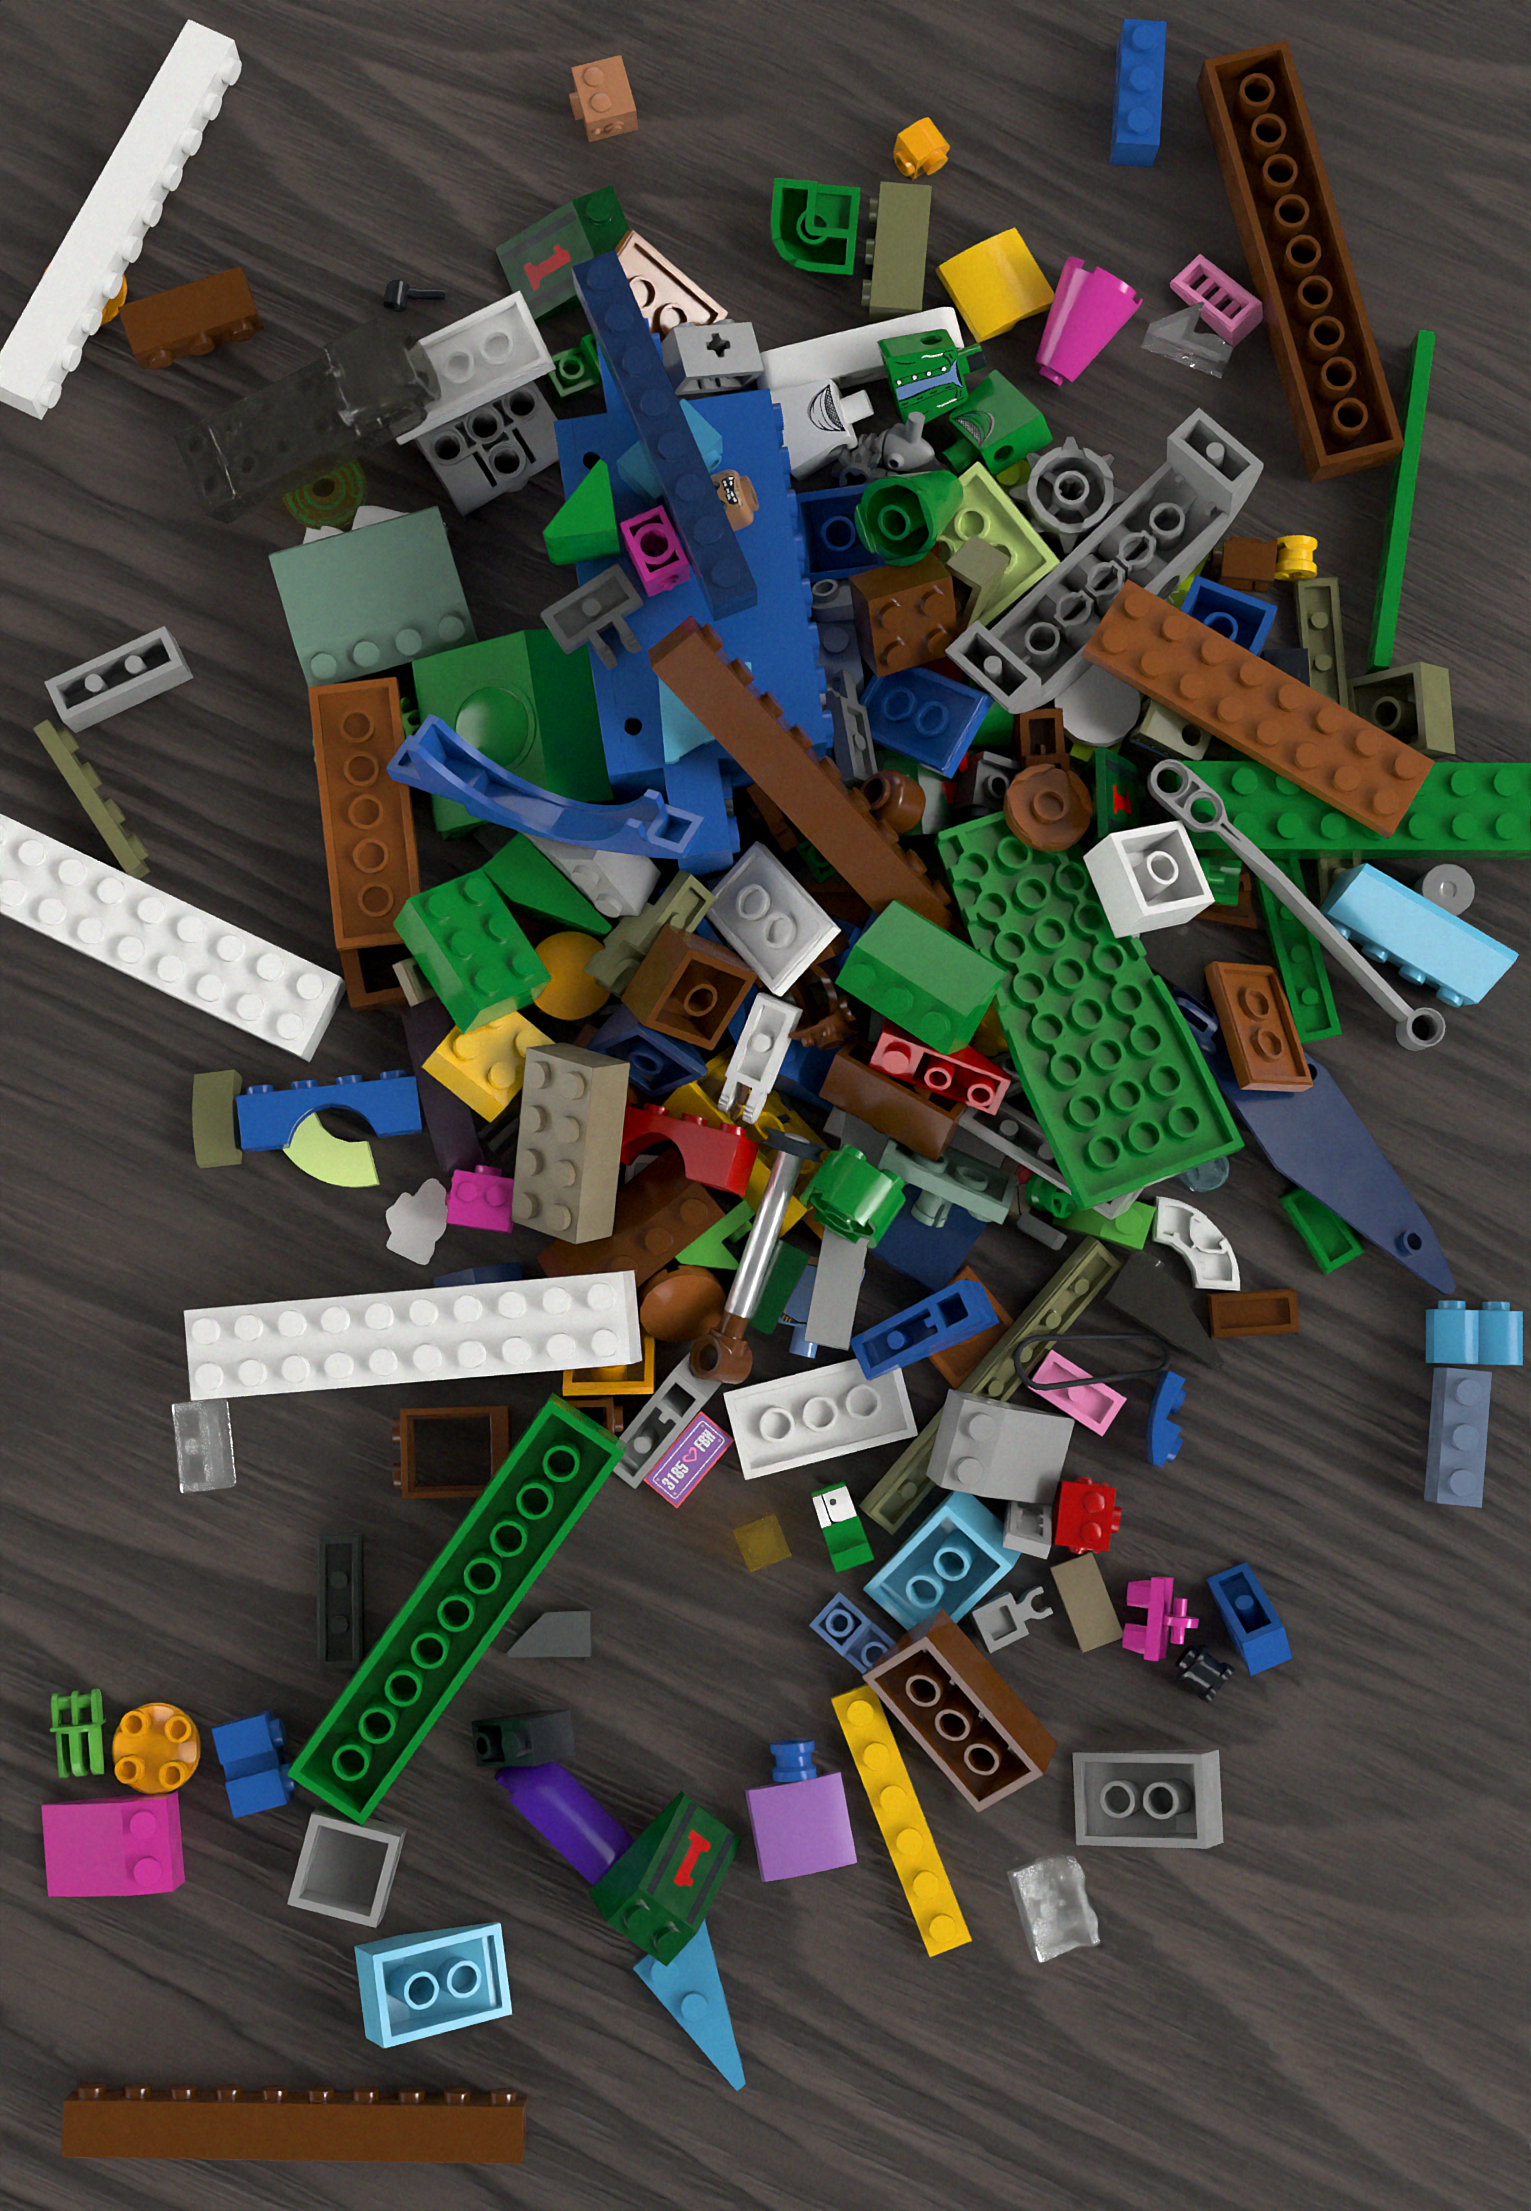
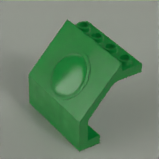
M549 629L523 630L411 661L414 675V692L418 702L421 725L429 714L440 717L460 737L493 762L514 775L549 792L572 800L596 805H608L614 800L606 765L588 642L569 655H566ZM431 793L433 820L437 832L442 834L443 841L460 840L472 828L490 823L489 821L470 816L463 804Z

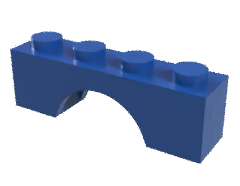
M396 1070L380 1073V1080L363 1082L361 1075H350L335 1078L336 1085L318 1087L317 1080H305L291 1083V1090L274 1092L273 1085L246 1088L247 1095L236 1096L242 1150L245 1153L290 1148L293 1136L299 1125L311 1114L329 1108H341L357 1113L371 1125L378 1138L422 1133L416 1076L407 1077L405 1070Z

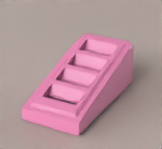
M1201 254L1170 282V288L1221 338L1233 347L1240 343L1263 319L1262 302ZM1204 274L1207 279L1194 291L1191 286ZM1215 287L1219 289L1208 301L1204 299ZM1228 299L1232 301L1222 312L1218 310Z

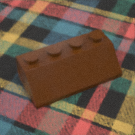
M672 1145L617 1190L612 1236L579 1244H573L559 1238L541 1252L536 1259L548 1278L634 1270L637 1289L673 1260L676 1255L726 1216L728 1212L707 1186L686 1178L684 1159Z
M943 1608L910 1628L862 1676L978 1813L1044 1775L1058 1746L1054 1738Z

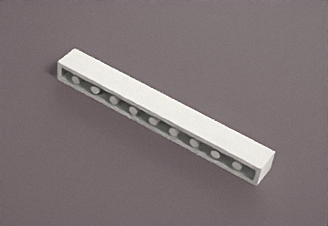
M189 19L186 22L0 352V401L41 420L47 409L53 408L58 402L62 390L61 384L67 373L77 368L86 339L89 335H94L97 332L102 321V311L109 298L114 299L119 293L124 271L129 262L134 263L139 257L142 250L143 237L150 226L154 227L158 223L162 214V203L169 191H174L178 187L182 178V168L189 155L193 156L197 153L201 145L202 132L209 120L212 121L217 117L222 105L224 92L228 85L236 83L240 75L242 63L239 59L235 40Z

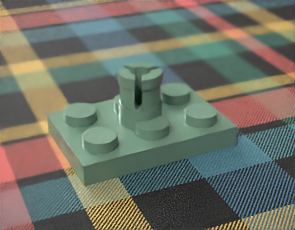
M891 1136L877 1167L880 1170L888 1169L896 1173L903 1179L905 1185L911 1183L922 1188V1192L915 1202L911 1214L925 1225L932 1226L934 1224L936 1228L944 1226L953 1203L966 1208L978 1220L984 1222L995 1221L1002 1225L1010 1209L1018 1176L951 1146H948L934 1162L916 1151L914 1153L910 1147Z

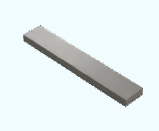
M846 1112L839 1151L844 1144L851 1145L866 1156L867 1160L865 1162L878 1169L877 1167L884 1153L888 1135L877 1132L868 1123ZM825 1227L803 1342L848 1350L867 1251V1239L860 1237L858 1242L854 1244Z

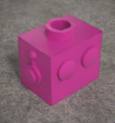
M662 505L647 512L639 513L619 524L622 541L648 598L665 590L670 591L676 585L690 580V563L678 541L675 527L669 521Z
M476 1165L475 1173L455 1170L454 1176L451 1179L452 1189L445 1196V1205L448 1209L446 1223L454 1226L512 1234L514 1222L510 1221L514 1179L501 1177L502 1169Z

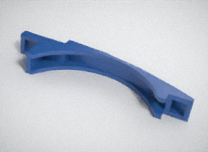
M431 714L428 715L415 736L408 735L386 767L391 779L461 803L465 806L470 816L530 835L595 850L654 858L684 859L707 823L703 816L665 804L661 793L649 788L637 800L622 805L589 804L549 792L499 766L466 742L440 717Z

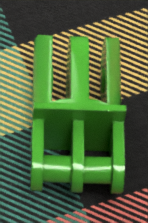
M92 1689L91 1694L81 1695L79 1690L73 1691L71 1696H61L60 1692L53 1693L51 1698L53 1727L50 1728V1732H56L59 1778H68L71 1769L76 1777L86 1776L89 1767L93 1775L104 1774L101 1725L106 1722V1719H103L100 1689ZM83 1708H91L92 1720H83ZM71 1709L72 1722L64 1723L63 1710Z

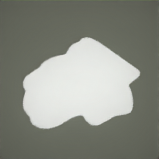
M428 1179L413 1197L409 1193H402L396 1203L386 1211L387 1224L392 1232L387 1241V1248L422 1265L429 1263L435 1250V1242L443 1235L447 1224L448 1209L445 1205L447 1192L437 1179Z

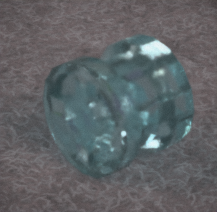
M1224 1156L1181 1173V1178L1185 1185L1193 1191L1200 1193L1212 1191L1223 1185L1228 1178L1230 1170L1228 1159Z

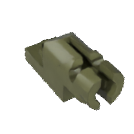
M680 869L655 905L645 902L639 916H624L617 927L602 941L606 945L605 949L595 951L582 971L591 977L597 978L595 982L603 989L617 997H621L664 925L668 923L692 933L717 898L690 873Z

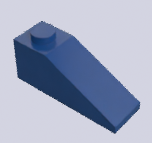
M961 1279L850 1339V1344L866 1380L870 1381L957 1345L994 1326L999 1321L981 1282Z

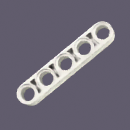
M936 308L762 352L760 356L764 371L756 379L758 389L770 388V392L824 379H832L839 389L887 378L877 341L892 337L946 329L956 349L964 348L954 308Z

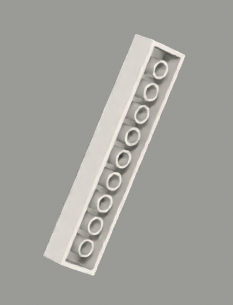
M0 814V914L308 1062L311 1061L347 987L344 979Z
M634 1270L184 1311L191 1401L626 1365L642 1361Z

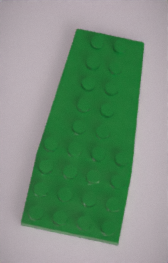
M1003 810L939 832L934 843L972 948L1008 970L992 1003L1023 1089L1079 1212L1242 1149L1245 1145L1192 1032L1159 974L1154 976L1144 957L1147 955V952L1138 937L1132 938L1131 935L1115 938L1083 856L1085 853L1079 843L1076 842L1068 849L1054 852L1033 849L1019 841L1009 829Z

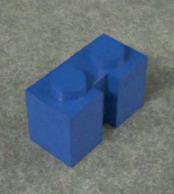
M272 1709L220 1723L211 1729L220 1765L223 1764L227 1779L225 1786L233 1818L285 1805L294 1798L293 1790L298 1788V1782L286 1775L292 1763L286 1764L282 1746L287 1743L285 1728L280 1718H274Z

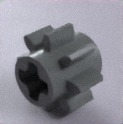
M861 444L859 449L852 452L846 448L842 449L838 458L839 462L834 464L831 476L839 478L838 488L872 483L882 477H886L887 470L878 468L881 453L874 454L872 451L865 449L864 444Z

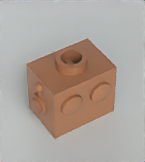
M621 55L571 68L575 93L569 94L570 104L575 120L583 119L589 142L638 130L636 107Z

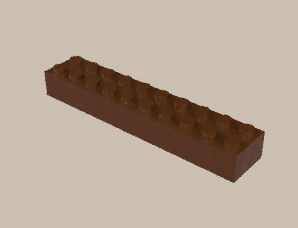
M1288 40L1204 60L1196 85L1257 299L1262 302L1263 320L1309 481L1313 483L1392 463L1404 447V441Z

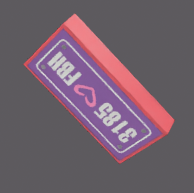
M700 1411L643 1480L675 1508H678L735 1439Z

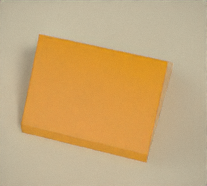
M639 1325L642 1361L626 1365L564 1370L563 1396L655 1394V1337L649 1334L643 1325Z

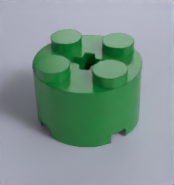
M844 1144L840 1151L833 1150L829 1152L801 1194L800 1202L804 1208L811 1202L818 1209L813 1217L833 1233L854 1244L858 1242L860 1237L867 1239L869 1242L866 1248L872 1249L878 1245L906 1201L901 1191L905 1182L900 1176L888 1169H882L880 1172L865 1162L867 1158L860 1150L851 1145Z

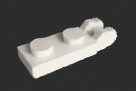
M764 992L758 993L725 1074L728 1078L717 1107L719 1110L728 1113L733 1109L741 1092L742 1084L751 1087L752 1091L745 1105L742 1120L752 1125L757 1121L766 1102L767 1093L771 1092L791 1042L788 1034L796 1029L803 1012L802 1009Z

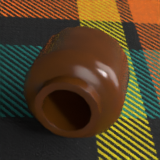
M891 769L881 770L869 777L861 787L860 792L871 806L868 812L877 822L882 818L885 819L897 835L911 830L923 816L926 803L924 789L918 782L898 771Z

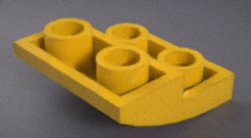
M1016 228L1002 232L974 245L944 262L936 269L937 275L977 343L1012 330L1018 321L1051 309L1055 296Z

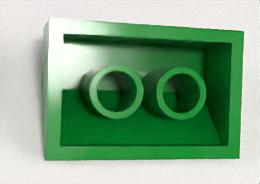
M896 899L891 902L856 942L835 984L947 1056L967 1048L1008 970Z

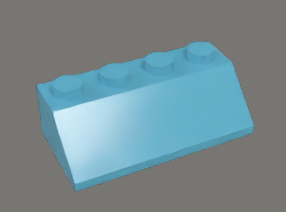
M1367 863L1340 872L1319 909V912L1346 940L1350 938L1362 945L1361 952L1367 957L1380 963H1385L1386 960L1401 968L1398 973L1404 979L1416 985L1428 984L1438 990L1436 993L1437 998L1457 1008L1461 1005L1479 1003L1512 966L1519 955Z

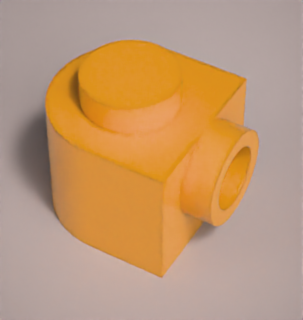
M926 117L898 134L893 157L899 171L906 177L910 175L912 180H914L924 172L927 175H931L938 171L948 160L946 154L950 149V145L931 119Z

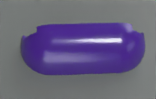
M556 1761L537 1766H503L494 1775L496 1782L503 1785L512 1794L508 1798L511 1803L593 1886L602 1879L635 1842L632 1836Z

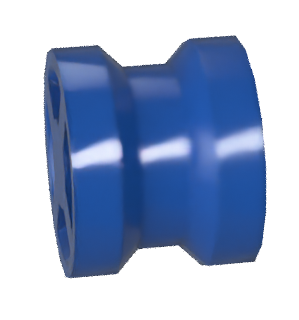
M794 1738L769 1743L770 1753L775 1756L776 1763L772 1770L773 1781L794 1782L817 1777V1767L812 1764L811 1753L815 1750L814 1739Z

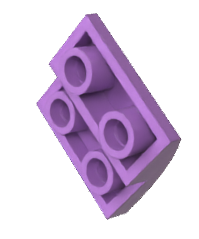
M832 1771L817 1775L816 1778L809 1780L776 1782L745 1790L759 1870L763 1882L812 1874L857 1863L841 1772Z

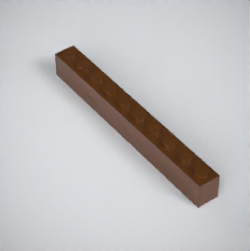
M691 615L648 650L651 669L879 916L893 900L897 899L972 947L961 915L951 904L954 898L940 880L934 883L929 880L924 874L927 869L918 855L911 849L905 853L896 843L899 841V837L891 825L883 818L877 822L868 812L871 806L864 795L856 787L849 791L840 781L843 775L836 764L827 755L820 759L811 749L814 743L803 727L798 723L791 726L783 718L782 714L785 711L780 702L770 691L767 690L762 694L752 683L755 680L753 673L739 657H736L733 661L721 649L725 646L722 638L711 625L706 623L701 627Z
M88 2082L78 2085V2089H74L63 2100L61 2158L522 2164L526 2153L527 2095H516L517 2091L511 2088H496L490 2090L489 2095L471 2094L470 2089L463 2087L447 2088L443 2091V2094H425V2089L421 2087H403L398 2089V2093H380V2089L374 2086L355 2087L352 2089V2093H334V2087L326 2085L308 2087L306 2092H288L289 2088L285 2085H267L261 2087V2091H243V2086L224 2084L216 2086L215 2091H197V2085L188 2083L172 2085L169 2087V2090H152L151 2084L131 2083L125 2085L124 2090L106 2089L105 2083Z

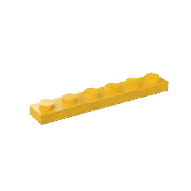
M867 1683L831 1697L832 1704L929 1957L972 1941L878 1695Z

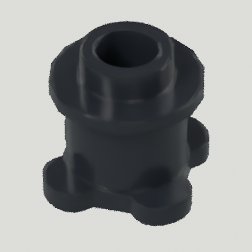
M1201 1644L1197 1648L1190 1645L1175 1662V1666L1179 1669L1176 1679L1180 1682L1187 1681L1198 1691L1197 1697L1209 1703L1216 1696L1222 1685L1231 1677L1235 1668L1230 1664L1220 1663L1207 1652V1645Z

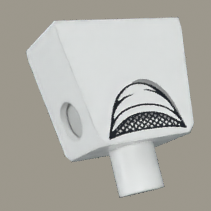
M824 379L770 392L772 404H781L784 430H782L784 445L782 447H788L791 474L798 481L805 479L839 458L843 448L849 451L858 445V441L851 423L874 414L865 390L843 398L839 388L832 379Z

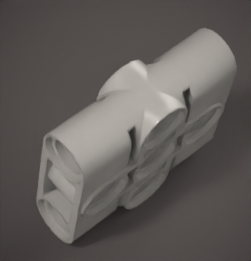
M533 380L455 418L453 421L450 420L414 438L462 517L505 492L521 490L531 476L559 460L553 422L558 421ZM529 403L534 406L533 410L527 415L518 416L513 413L514 408L518 404ZM493 425L497 428L496 432L490 437L481 438L476 435L477 430L481 426ZM520 441H521V443L523 444L524 448L526 449V451L528 452L529 456L531 457V459L533 460L534 463H532V464L530 463V461H529L528 457L526 456L524 450L522 449L521 445L519 444ZM451 446L460 449L459 454L451 460L439 458L440 452L446 447ZM507 460H514L520 464L518 469L510 474L498 471L500 464ZM481 464L485 468L486 472L490 476L495 486H491L484 472L480 468Z

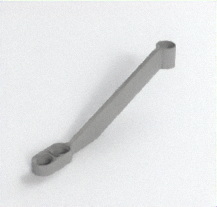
M1168 759L1161 761L1152 769L1147 780V787L1151 796L1176 819L1182 820L1183 825L1191 831L1197 833L1216 832L1375 1001L1398 1022L1395 1033L1397 1040L1403 1047L1408 1050L1418 1051L1431 1047L1441 1041L1446 1028L1441 1014L1432 1008L1423 1007L1416 1010L1410 1008L1285 874L1247 837L1228 822L1223 800L1214 790L1177 760ZM1162 770H1173L1179 775L1181 787L1177 792L1165 793L1158 787L1157 775ZM1203 799L1212 804L1215 814L1211 822L1199 823L1194 820L1190 809L1195 800ZM1415 1018L1425 1021L1428 1025L1429 1035L1425 1041L1416 1038L1412 1032V1023Z

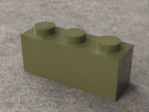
M881 181L879 197H870L868 224H877L875 239L867 238L865 265H873L872 280L863 279L861 306L869 307L868 322L880 323L920 313L922 310L932 186Z

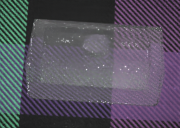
M220 1398L172 1404L181 1493L234 1487L236 1478L227 1399Z

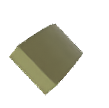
M235 1069L194 1074L192 1101L193 1139L196 1162L200 1168L241 1164L243 1150L236 1096H239L241 1092L242 1076Z

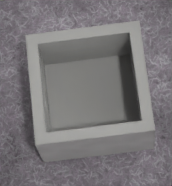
M320 1805L310 1817L287 1905L376 1928L384 1917L407 1828L367 1818L363 1826H361L341 1811Z

